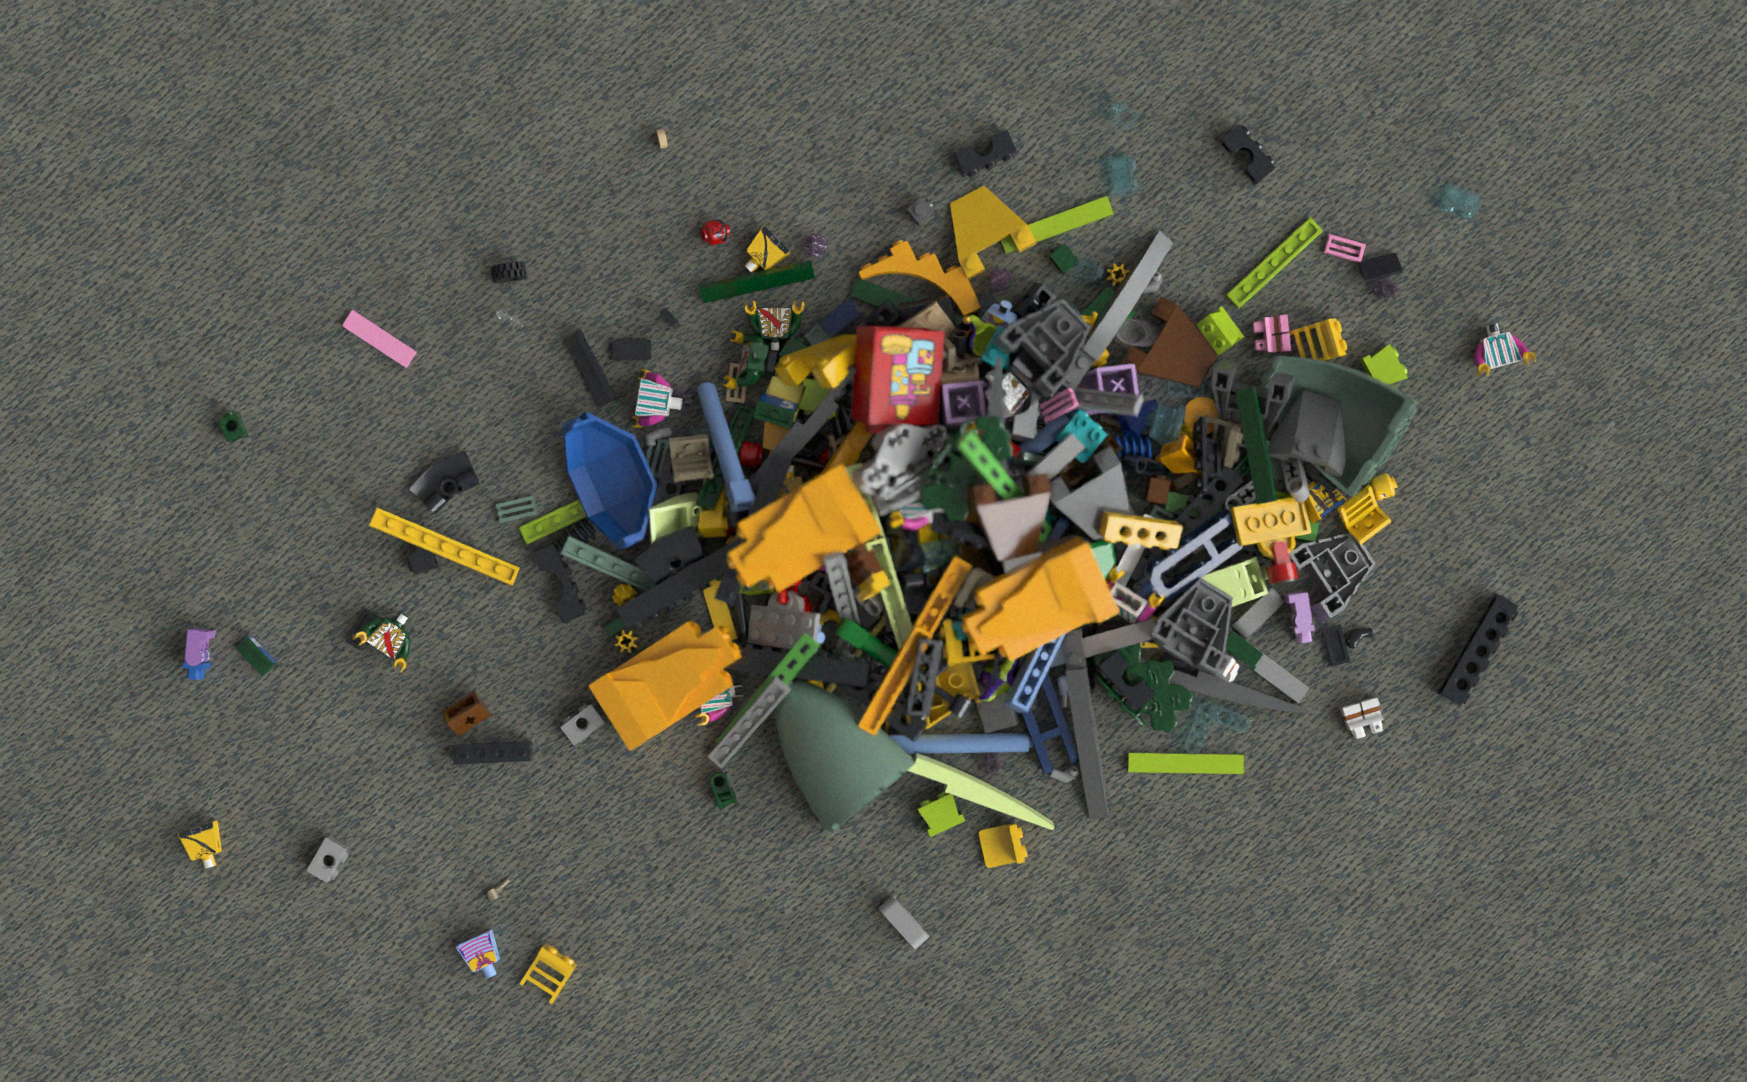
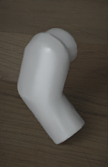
M1155 272L1142 294L1158 290L1162 282L1160 272Z
M666 427L648 433L645 436V444L647 446H655L656 439L671 436V429Z
M1071 766L1064 771L1053 768L1054 771L1050 777L1068 783L1078 777L1079 769L1076 766Z

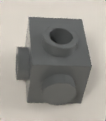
M922 197L918 200L914 198L907 205L909 207L907 209L908 215L918 226L922 225L934 214V206L927 198L925 200Z

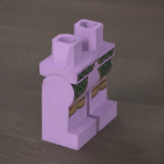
M1308 593L1283 594L1285 602L1290 603V623L1292 625L1290 626V632L1295 633L1296 642H1312L1310 631H1315V628L1311 624L1312 617Z

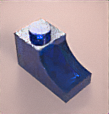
M1156 399L1142 403L1137 416L1119 414L1116 417L1126 438L1130 436L1136 438L1144 433L1143 431L1148 426V414L1152 413L1159 406Z

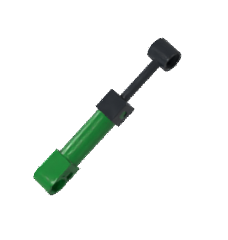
M846 616L834 632L887 668L890 667L898 653ZM919 666L918 671L922 675L925 669ZM912 673L906 681L909 684L911 683ZM935 684L934 693L950 703L947 707L949 711L963 719L973 705V702L958 692L955 696H952Z

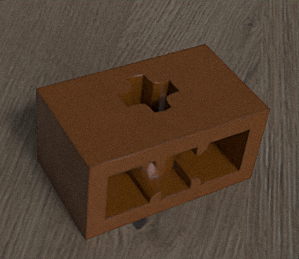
M1160 475L1149 478L1143 502L1165 505L1171 481H1166V477Z
M475 691L442 711L447 724L458 736L491 716L485 702Z

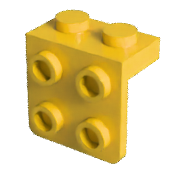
M1010 823L979 831L986 867L992 868L1017 862V864L1025 862L1024 857H1027L1025 845L1021 846L1020 838H1023L1021 826L1017 827L1016 823Z

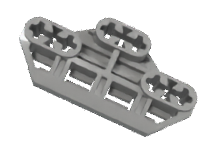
M891 425L874 436L873 447L877 450L874 460L867 462L853 472V484L859 491L881 499H889L927 473L936 461L934 455L944 445L943 441L946 440L947 436L946 428L943 425H925L922 428L910 425ZM931 450V452H934L933 456H931L930 458L927 454V451ZM944 457L936 467H938L944 462ZM918 461L920 462V464L913 467V469H909L908 463L911 462L912 464H915ZM901 474L900 477L890 483L888 476L892 475L895 477ZM881 486V490H879V491H877V492L868 489V488H871V487H872L873 489H877L878 487Z

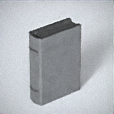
M977 681L979 695L981 696L985 689L982 687L981 682ZM1008 692L1003 695H996L991 701L976 703L985 734L1020 723L1017 712L1003 704Z

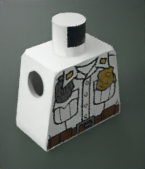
M994 370L986 375V378L991 383L985 391L988 401H990ZM1011 373L1002 375L1004 418L1012 416L1030 394Z

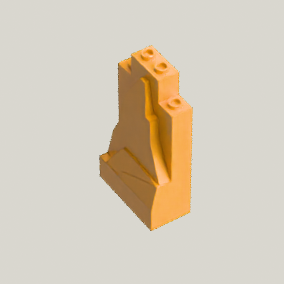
M835 464L737 523L739 528L736 531L741 539L745 538L747 541L727 552L729 557L726 560L731 568L735 567L739 574L736 577L741 585L745 584L749 587L768 576L769 579L766 581L772 590L776 589L779 592L824 565L823 555L843 551L844 553L858 543L862 544L882 531L843 465Z
M1076 537L975 588L976 595L974 599L977 605L981 607L961 616L963 620L961 626L965 634L969 633L972 639L969 643L973 651L977 650L982 655L998 647L1001 656L1012 661L1085 623L1092 621L1099 623L1119 613L1089 544Z
M691 620L615 670L605 674L590 684L589 688L625 745L631 751L732 687V677L728 672L724 671V668L742 657L740 654L741 650L730 639V633L726 627L718 625L706 634L701 635V628L696 622L694 623Z

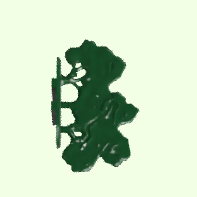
M985 415L978 416L975 419V431L973 434L976 437L982 438L980 442L997 462L1010 458L1012 456V446L1009 443V432L1003 428L1004 421L1000 417L990 419ZM968 417L954 436L950 434L946 439L948 445L943 451H937L934 455L936 461L922 479L926 480L933 472L936 475V481L920 488V495L922 497L920 504L930 509V511L944 506L945 514L949 521H963L971 510L966 487L988 484L964 454L955 456L949 451L954 442L963 436L964 429L970 422V417ZM981 430L982 434H977L976 432ZM945 455L951 459L949 469L947 471L938 470L936 466ZM940 478H943L945 483L942 484Z
M1140 643L1118 648V651L1130 663V666L1122 673L1124 674L1123 680L1128 684H1135L1143 678L1155 692V696L1140 707L1139 710L1135 711L1134 708L1131 709L1124 701L1126 697L1124 695L1121 696L1112 687L1113 682L1109 677L1105 679L1096 670H1093L1094 675L1108 689L1107 695L1111 699L1115 697L1121 703L1120 709L1124 713L1129 712L1144 727H1146V723L1140 715L1142 713L1149 714L1153 730H1164L1166 733H1169L1177 725L1175 711L1191 708L1192 693L1182 685L1170 684L1169 680L1174 674L1172 660H1164L1162 662L1148 660L1146 664L1140 662ZM1115 650L1094 655L1093 663L1099 667V664ZM1150 705L1153 706L1151 710L1146 709Z

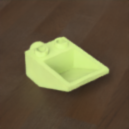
M696 492L677 495L649 508L651 544L661 536L691 525L694 527L697 537L703 536L698 529L700 511H708L710 509L696 505L695 502L698 498Z
M1257 557L1240 560L1207 573L1202 577L1205 581L1232 596V606L1268 594L1264 582L1268 580L1266 571L1268 567H1259Z

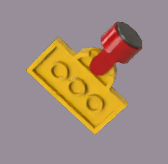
M1292 497L1260 505L1256 503L1231 508L1238 545L1257 544L1259 551L1271 559L1272 566L1266 568L1269 584L1278 586L1297 581L1298 575L1295 562L1290 561L1289 553L1294 550L1296 536L1312 533L1305 502H1296Z

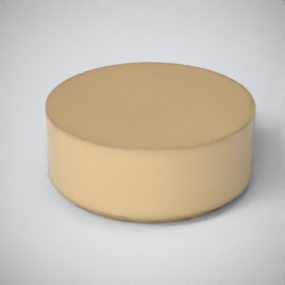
M658 129L656 133L660 149L666 148L668 143L664 129Z

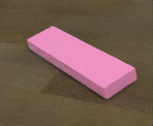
M354 310L350 312L342 325L406 368L417 353Z

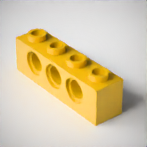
M1104 511L1099 534L1107 542L1115 543L1116 540H1119L1127 545L1140 543L1143 547L1152 548V545L1159 546L1160 549L1170 550V548H1178L1182 526L1176 521ZM1125 526L1124 531L1119 533L1120 527ZM1143 528L1142 534L1137 535L1138 530ZM1161 531V535L1155 538L1156 533Z

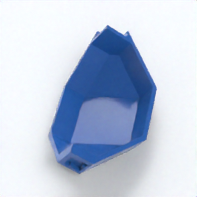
M586 411L581 416L562 423L566 472L587 519L619 550L636 544L643 539L649 518V508L652 507L657 483L636 437Z

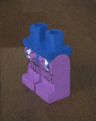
M200 628L187 630L186 662H183V668L188 669L187 679L200 680L205 678V670L211 666V662H208L210 659V652L208 650L209 639L215 638L216 630Z

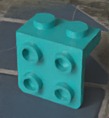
M998 325L980 360L995 367L996 358L1001 357L1002 372L1004 373L1011 361L1008 356L1009 354L1013 356L1017 347L1005 356L992 343L1006 329Z
M1072 409L1067 414L1071 418L1070 421L1058 434L1056 440L1060 443L1066 436L1072 433L1085 447L1075 456L1079 462L1084 463L1107 434L1098 423L1089 418V415L1084 410Z

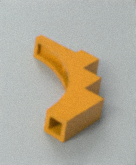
M899 240L893 243V247L890 248L891 257L885 255L878 259V263L873 265L871 263L865 264L858 271L861 280L890 273L906 274L921 278L934 284L946 295H950L951 300L955 303L963 317L981 309L962 266L957 268L954 265L946 269L947 273L944 274L935 253L931 255L929 252L925 253L917 261L908 241L903 242V240Z

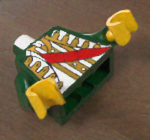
M754 300V306L748 307L745 302V310L750 327L763 340H769L770 351H781V340H789V337L793 336L801 325L804 308L803 301L801 307H797L795 305L796 300H794L792 308H756Z
M735 330L731 332L736 334V338L734 340L730 339V341L738 344L744 342L739 375L737 379L729 375L725 376L724 379L729 382L723 384V386L733 390L737 386L754 385L765 373L769 346L764 345V341L759 335L743 334Z
M401 612L398 613L394 620L386 616L368 621L359 633L352 637L353 640L357 637L361 639L358 645L367 642L394 660L393 669L397 664L401 666L400 672L406 667L405 662L410 653L411 638L408 636L409 632L403 628L409 618Z

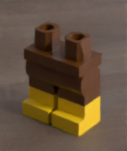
M860 543L844 554L848 561L846 565L847 571H849L851 579L856 582L860 593L857 595L860 602L876 596L890 585L885 572L875 557L874 549L868 551L865 544Z

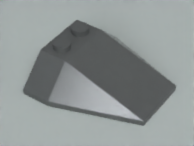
M1303 390L1272 436L1268 455L1285 461L1289 456L1324 466L1323 472L1342 477L1346 462V451L1340 401Z
M1199 578L1158 618L1150 636L1158 647L1189 666L1216 674L1225 656L1233 597L1204 579Z

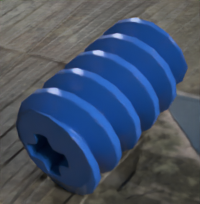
M1114 436V440L1122 448L1117 454L1118 460L1125 454L1147 456L1151 459L1152 445L1149 437H1145L1144 441H1142L1141 437H1137L1135 442L1133 436H1130L1128 441L1126 436H1122L1121 440H1119L1118 436Z

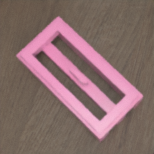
M1328 234L1323 253L1359 263L1362 261L1366 244ZM1331 240L1360 247V251L1333 244ZM1330 247L1336 248V249H1339V250H1343V251H1346V252H1350V253H1353V254H1357V255H1359V256H1358V258H1357V257H1354V256H1350V255H1347V254H1343V253H1340V252H1336V251L1329 250V248H1330Z
M1067 388L1039 405V407L1043 409L1042 415L1045 416V423H1050L1076 408L1078 403L1072 388ZM1072 400V403L1068 404L1067 406L1050 415L1051 412L1058 408H1061L1062 406H1064V404Z

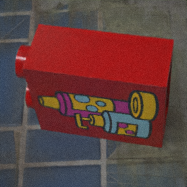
M857 326L855 369L857 371L854 374L851 419L864 422L865 432L878 434L889 427V424L910 425L922 428L923 425H938L944 331L916 327Z

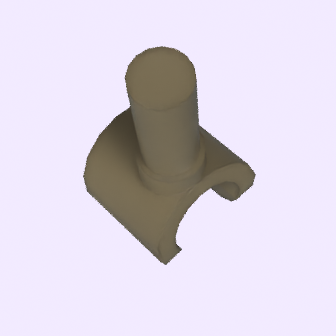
M507 878L487 892L489 901L499 898L497 891L510 882Z

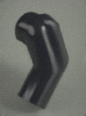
M1356 628L1352 630L1346 640L1347 646L1352 649L1356 648L1361 638L1372 637V628Z

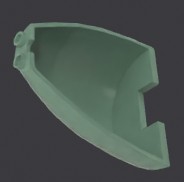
M1275 356L1270 363L1271 371L1269 374L1267 372L1264 373L1260 379L1261 385L1259 387L1269 389L1270 380L1275 372L1294 376L1292 394L1277 419L1279 425L1303 390L1340 401L1346 451L1343 475L1338 477L1323 472L1324 466L1312 464L1346 494L1354 497L1362 490L1363 487L1361 485L1364 486L1366 483H1369L1376 475L1377 470L1375 468H1379L1389 458L1410 425L1407 420L1414 416L1417 409L1415 406L1418 404V401L1393 386L1356 369L1309 358Z
M798 679L795 682L791 680L787 685L791 690L773 710L783 754L796 784L827 833L830 834L915 763L881 728H879L874 736L858 727L864 714L851 704L805 680Z

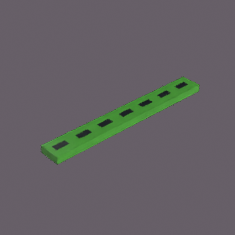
M966 430L956 446L988 484H993V490L1000 499L1004 501L1024 497L1023 492L973 432ZM1045 519L1043 520L1038 543H1044L1053 530Z
M804 633L716 740V743L720 742L775 677L788 685L820 644Z

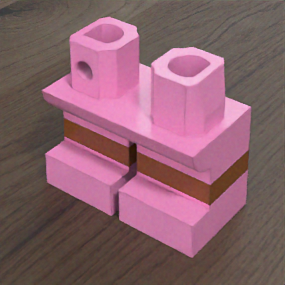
M1287 314L1265 317L1260 321L1252 323L1253 333L1263 332L1264 339L1254 341L1255 351H1265V354L1291 351L1290 335L1284 334L1289 332Z

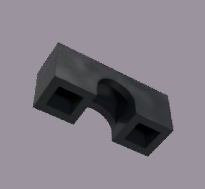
M1238 124L1221 138L1219 142L1231 156L1240 150L1247 151L1250 154L1251 164L1245 168L1244 172L1257 185L1276 168L1274 166L1275 162L1269 155L1266 156L1261 151L1263 148L1257 141H1253L1250 138L1251 134L1248 129Z
M1008 130L989 138L992 151L986 156L978 155L973 145L955 152L954 156L963 176L968 175L972 177L978 174V170L985 167L987 170L996 166L997 161L1003 159L1006 162L1014 158L1013 154L1017 150Z
M896 509L881 519L886 537L899 539L898 548L890 554L895 571L910 573L923 565L924 560L916 531L901 527L900 524L897 527L891 526L892 520L895 519L890 518V516L894 512H899Z
M1116 649L1099 664L1101 668L1099 672L1105 679L1110 678L1113 682L1112 687L1118 694L1123 693L1126 697L1124 701L1131 709L1135 707L1138 710L1155 696V692L1143 678L1135 684H1128L1123 680L1122 673L1130 666V663Z

